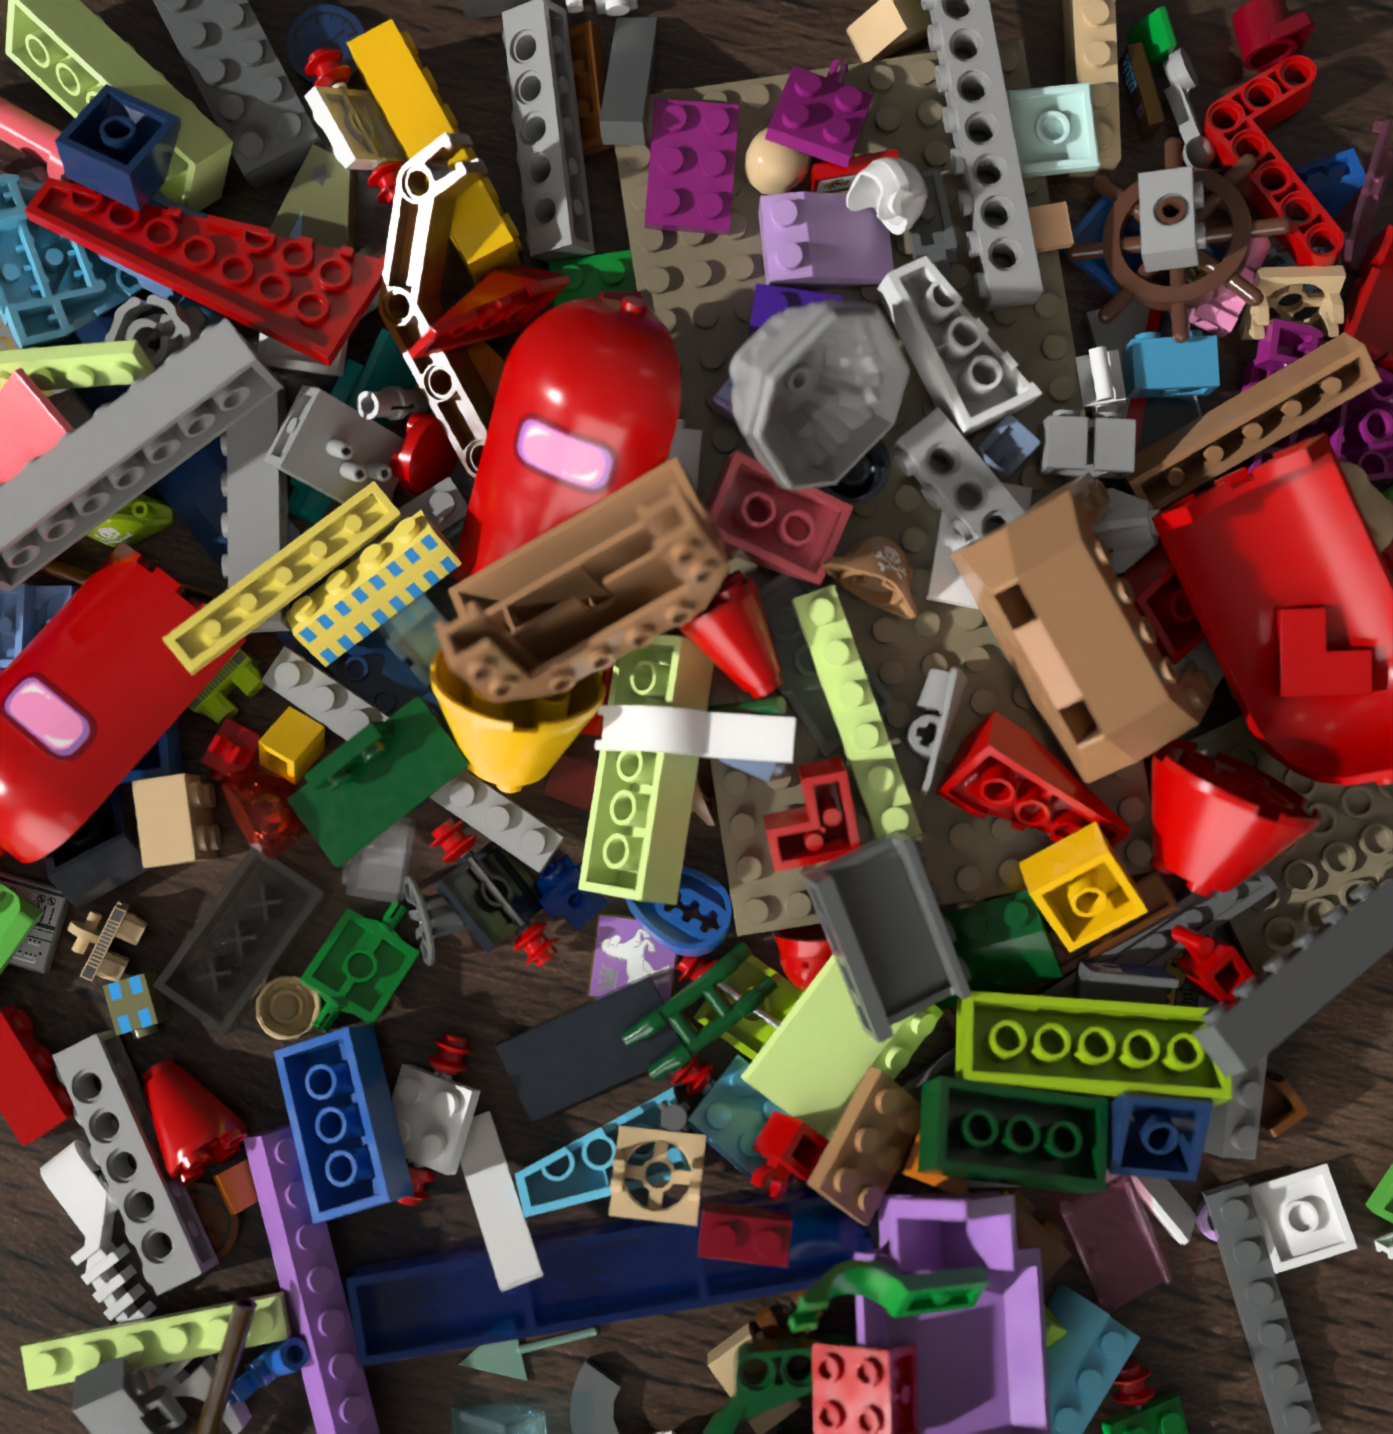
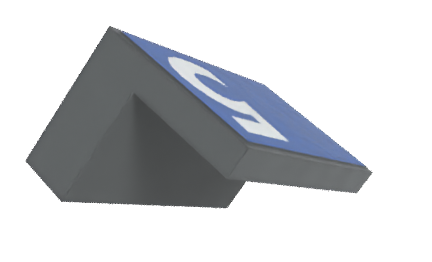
M1079 960L1074 999L1164 1005L1166 987L1178 988L1179 979L1162 967Z

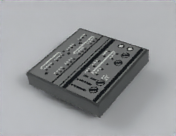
M0 870V881L45 911L8 964L43 974L49 973L70 901L54 885Z

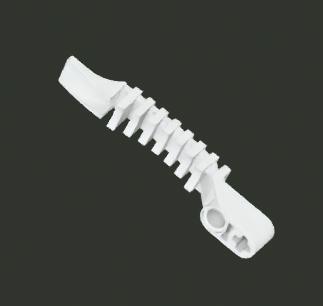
M75 1140L40 1168L42 1179L86 1237L84 1247L71 1256V1259L76 1265L87 1259L86 1273L81 1278L87 1285L92 1282L97 1290L93 1297L98 1303L102 1300L105 1302L108 1309L104 1314L110 1321L115 1318L118 1324L146 1319L157 1307L150 1300L139 1310L137 1309L134 1301L145 1292L144 1288L138 1283L127 1293L122 1285L136 1274L137 1271L130 1264L118 1274L113 1266L131 1252L125 1243L116 1248L111 1241L115 1212L119 1208L109 1197L107 1180L101 1166L97 1165L93 1160L90 1147L81 1140ZM210 1355L190 1375L184 1367L193 1358L145 1367L144 1369L147 1372L152 1369L158 1375L154 1380L157 1385H166L174 1397L190 1396L205 1402L217 1361ZM228 1400L223 1421L233 1434H238L252 1415L244 1401L242 1403L238 1401L232 1405Z

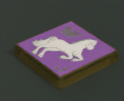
M598 912L587 997L597 998L647 974H651L665 1003L673 997L678 954L670 951L650 936L634 916Z

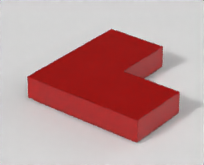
M1326 608L1277 609L1279 696L1372 694V650L1326 651Z

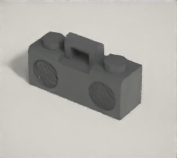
M118 1357L75 1376L73 1412L92 1434H189L184 1424L187 1413L166 1386L159 1385L149 1390L144 1372L141 1369L134 1370L125 1358Z

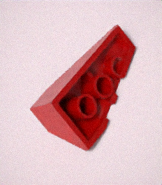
M521 265L502 269L500 266L493 267L480 277V283L430 327L408 351V354L412 359L523 331L571 281L564 274Z
M992 711L967 735L936 789V794L970 815L986 819L987 814L1011 821L1010 828L1024 832L1027 826L1049 833L1051 840L1054 842H1059L1094 822H1097L1112 847L1116 846L1130 834V827L1028 731L996 711Z

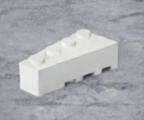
M927 256L887 273L876 291L935 407H939L963 437L1004 419L1009 413L1014 414L1027 408L1043 394L1033 381L1029 383L1016 368L1018 364L1007 351L1003 353L987 334L989 329L979 317L975 319L961 303L963 299Z

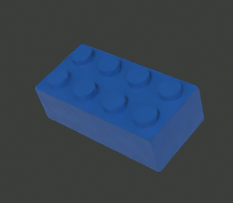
M346 1027L274 1051L313 1224L340 1218L415 1195L374 1027Z

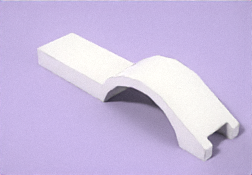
M601 705L598 709V715H604L602 740H596V750L619 752L652 751L707 758L793 763L796 718L716 713L660 706Z

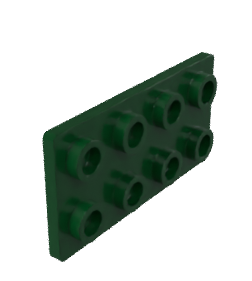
M415 697L386 721L370 722L307 772L304 777L308 783L288 798V803L333 865L340 867L469 767L470 763L422 697Z

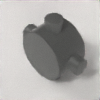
M665 1101L660 1103L658 1107L662 1110L661 1124L657 1128L664 1131L680 1130L686 1133L690 1129L686 1125V1111L690 1109V1106L685 1101L681 1105H668Z

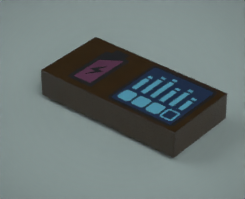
M1139 42L1126 47L1118 61V65L1140 140L1155 136L1164 123L1165 116L1144 45Z

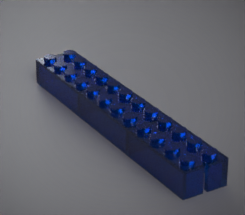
M810 1187L787 1191L779 1201L764 1195L723 1202L790 1211L792 1230L787 1267L698 1257V1237L702 1206L699 1207L697 1226L631 1218L531 1236L544 1276L503 1292L499 1288L486 1244L355 1266L346 1278L359 1365L362 1367L808 1289L834 1266L853 1260L854 1253L874 1250L872 1237L868 1230L870 1224L866 1226L859 1223L858 1225L857 1221L853 1220Z

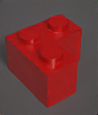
M841 757L797 765L805 807L763 815L774 872L832 861L860 847L847 772Z

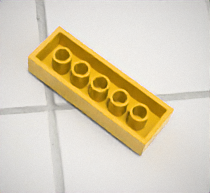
M390 19L347 42L363 81L408 161L444 133H460L457 128L459 125L447 103L443 104L438 93V86L428 67H423L418 57V50L407 30L399 33L393 20ZM472 147L461 149L448 161V167L452 172L457 170L455 165L460 161L471 162L477 158ZM428 176L426 178L427 190H429L430 181ZM488 176L482 177L456 197L450 231V239L476 286L480 283V277L493 267L500 266L502 269L521 265L518 251L523 249L518 238L519 233L509 214L505 213L500 216L503 214V210L498 202L499 197Z

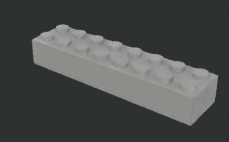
M224 319L219 324L207 327L201 333L198 340L184 350L171 354L165 360L163 366L151 375L136 380L130 386L127 393L115 402L100 407L94 413L92 419L80 428L65 433L59 439L56 446L44 455L29 460L23 466L20 473L8 482L0 484V589L8 593L283 388L256 349L227 319Z

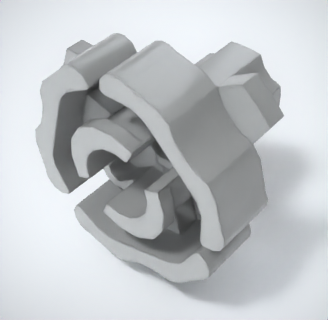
M154 294L149 295L147 300L131 297L114 313V320L110 331L105 336L104 342L137 340L156 371L164 365L165 360L171 354L184 350L198 340L201 335L200 331L209 320L198 306L185 310L181 305ZM152 306L163 308L168 314H153L144 319L136 320L141 313L152 309Z

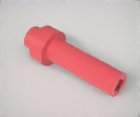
M0 97V140L46 165L49 178L81 185L66 178L55 143V139L62 131Z

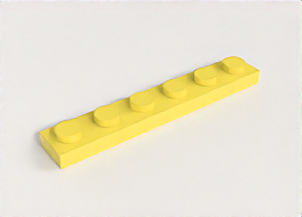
M375 481L371 482L162 638L163 641L193 676L399 521L401 513Z

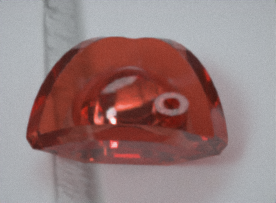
M242 770L225 775L220 779L230 813L248 843L264 857L270 859L279 857L308 830L288 803V798L299 789L278 774L266 770Z

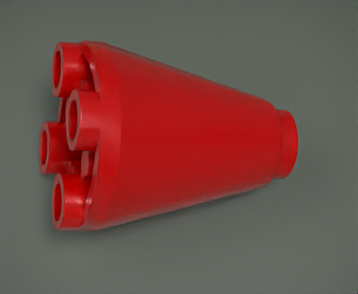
M736 570L723 578L719 585L720 588L716 590L706 609L698 612L689 622L678 627L745 692H750L752 697L757 699L769 694L782 684L783 678L780 675L782 668L757 585L750 576L744 577L740 570Z
M165 1059L150 1067L142 1075L141 1079L145 1084L143 1087L166 1168L172 1179H177L181 1186L189 1185L200 1178L204 1173L203 1169L217 1161L219 1165H223L241 1153L242 1149L239 1143L247 1137L248 1132L243 1120L181 1065H175L172 1059Z

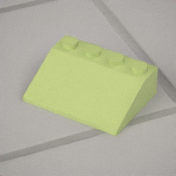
M832 955L742 1074L741 1078L792 1117L803 1120L830 1141L869 1066L884 1071L894 1080L899 1072L907 1066L911 1056L925 1037L933 1031L937 1021L944 1012L933 1004L891 1025L894 1036L881 1043H877L863 1031L834 955Z

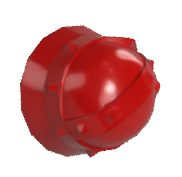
M821 923L775 930L773 932L779 948L780 962L784 974L789 982L799 990L806 991L833 955Z

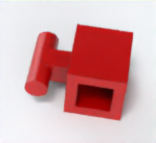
M1176 925L1172 929V939L1183 944L1187 950L1175 964L1198 994L1216 1003L1224 1001L1227 1005L1235 998L1232 990L1252 976L1255 977L1233 946L1208 935L1205 936L1183 925Z

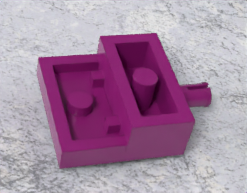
M840 59L832 61L827 77L793 66L768 125L765 139L847 168L867 119L874 94L843 83L849 66L843 61L839 72H837Z

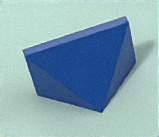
M1354 148L1293 168L1332 219L1335 218L1367 181L1365 171ZM1273 186L1274 190L1279 189L1278 187Z

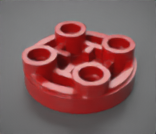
M416 412L410 416L406 426L407 434L400 451H397L392 456L389 464L392 469V475L399 478L402 488L415 496L421 495L447 477H450L458 458L435 413L424 415Z

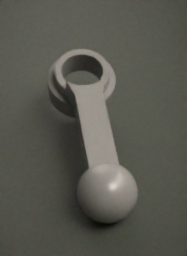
M1179 48L1170 53L1169 59L1163 62L1165 74L1171 85L1164 89V92L1185 143L1182 151L1184 163L1187 166L1206 169L1215 160L1216 150L1211 140L1203 136L1191 105L1189 94L1192 89L1198 87V79L1188 55L1183 48Z

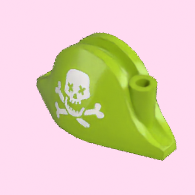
M141 493L86 536L111 547H118L121 542L128 546L133 545L174 524L175 511L156 499Z

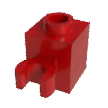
M226 717L200 762L212 768L208 775L225 785L232 786L234 781L247 784L260 763L258 741L262 738L263 734L236 719Z
M773 1111L752 1146V1149L766 1159L767 1163L754 1171L750 1183L764 1189L767 1182L771 1179V1185L765 1195L779 1201L787 1191V1178L789 1175L809 1181L829 1141L803 1120Z

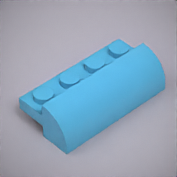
M1059 1284L1046 1305L1068 1331L1062 1338L1046 1348L1051 1434H1083L1140 1340V1337L1083 1296L1065 1285Z

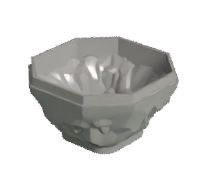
M830 299L819 303L811 302L807 306L787 308L785 311L773 315L738 350L732 359L730 375L733 380L731 398L734 416L741 432L752 447L756 459L770 472L782 489L796 490L835 485L894 425L910 369L883 314L880 313L875 304L845 303Z

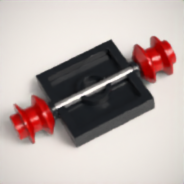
M452 818L448 819L431 833L436 840L430 847L441 845L446 852L442 862H455L461 858L458 861L460 865L440 879L434 887L487 953L513 932L516 935L521 932L522 934L515 939L513 950L524 949L529 955L525 965L527 966L533 961L537 967H540L558 952L553 944L559 938H547L544 934L547 926L546 922L535 923L528 928L531 924L528 920L551 901L514 855L494 841H491L476 853L473 851L468 853L474 847L477 835L466 836L461 828L465 821L460 820L458 823H455Z

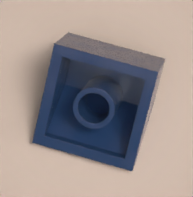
M106 84L55 139L66 178L140 212L165 183L181 127L180 117Z
M1123 1091L1108 1104L1107 1170L1109 1174L1196 1181L1214 1105L1212 1099Z

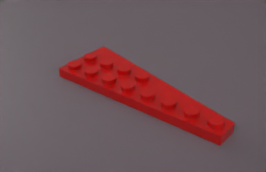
M48 178L24 210L30 221L328 366H331L381 288L386 255L376 258L355 253V249L352 247L341 245L340 249L315 244L313 238L300 236L299 239H293L270 233L269 228L208 215L206 219L184 214L182 208L169 206L167 210L145 205L139 212L86 186Z

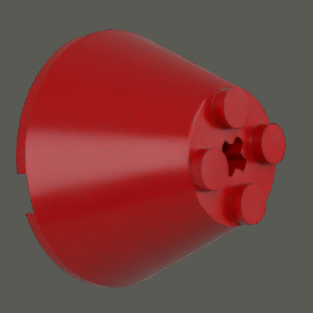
M1175 738L1152 752V857L1149 863L1153 868L1169 875L1176 873L1188 880L1186 886L1200 895L1211 897L1214 890L1222 893L1232 891L1318 826L1322 819L1319 809L1314 808L1311 814L1304 807L1308 799L1290 786L1232 756L1219 751L1216 758H1212L1196 752L1197 743Z

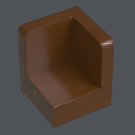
M1268 1071L1265 1074L1259 1130L1272 1137H1277L1310 1113L1287 1079L1272 1071Z

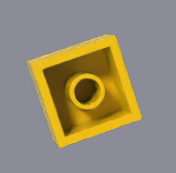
M1097 822L1086 826L1018 863L1029 894L1069 952L1148 912L1134 879Z

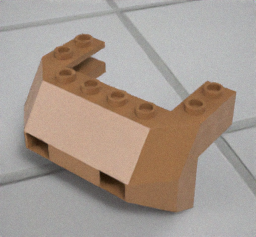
M675 456L449 588L448 590L459 618L448 625L442 620L437 621L433 625L450 669L490 701L501 702L550 697L556 693L571 689L577 681L587 675L610 667L617 658L633 649L647 646L653 641L654 637L670 628L689 622L695 614L706 609L729 570L730 565L722 537L700 493Z
M1090 472L1046 494L1021 516L949 553L1070 771L1080 781L1090 783L1138 762L1197 726L1213 700L1214 696L1212 693L1215 691L1208 673L1204 669L1199 670L1194 660L1185 663L1181 672L1177 675L1172 661L1167 656H1161L1154 643L1156 641V634L1151 623L1145 617L1140 618L1132 603L1134 602V594L1130 585L1124 578H1118L1110 564L1112 562V555L1109 547L1102 538L1096 539L1092 528L1110 510L1108 506L1110 498L1103 483L1098 479L1094 481Z

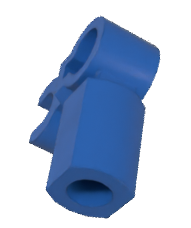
M292 1337L280 1342H272L265 1346L245 1365L246 1371L234 1380L229 1397L231 1404L234 1405L238 1401L242 1403L258 1387L267 1386L278 1376L290 1374L300 1369L310 1359L307 1345L301 1339Z

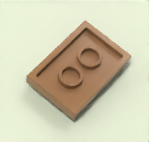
M869 1066L807 1184L853 1220L868 1226L875 1211L880 1206L881 1200L895 1172L900 1167L912 1139L920 1128L921 1104L884 1071Z

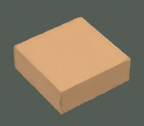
M1066 201L1028 208L1036 253L1069 248L1073 245L1074 241Z

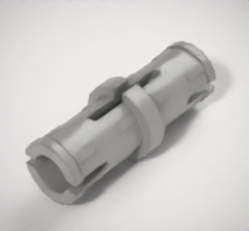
M388 386L381 391L362 392L356 400V407L360 416H367L366 419L384 417L387 420H400L406 415H412L416 412L424 414L429 408V402L422 390L419 391L420 388L402 389L399 386Z

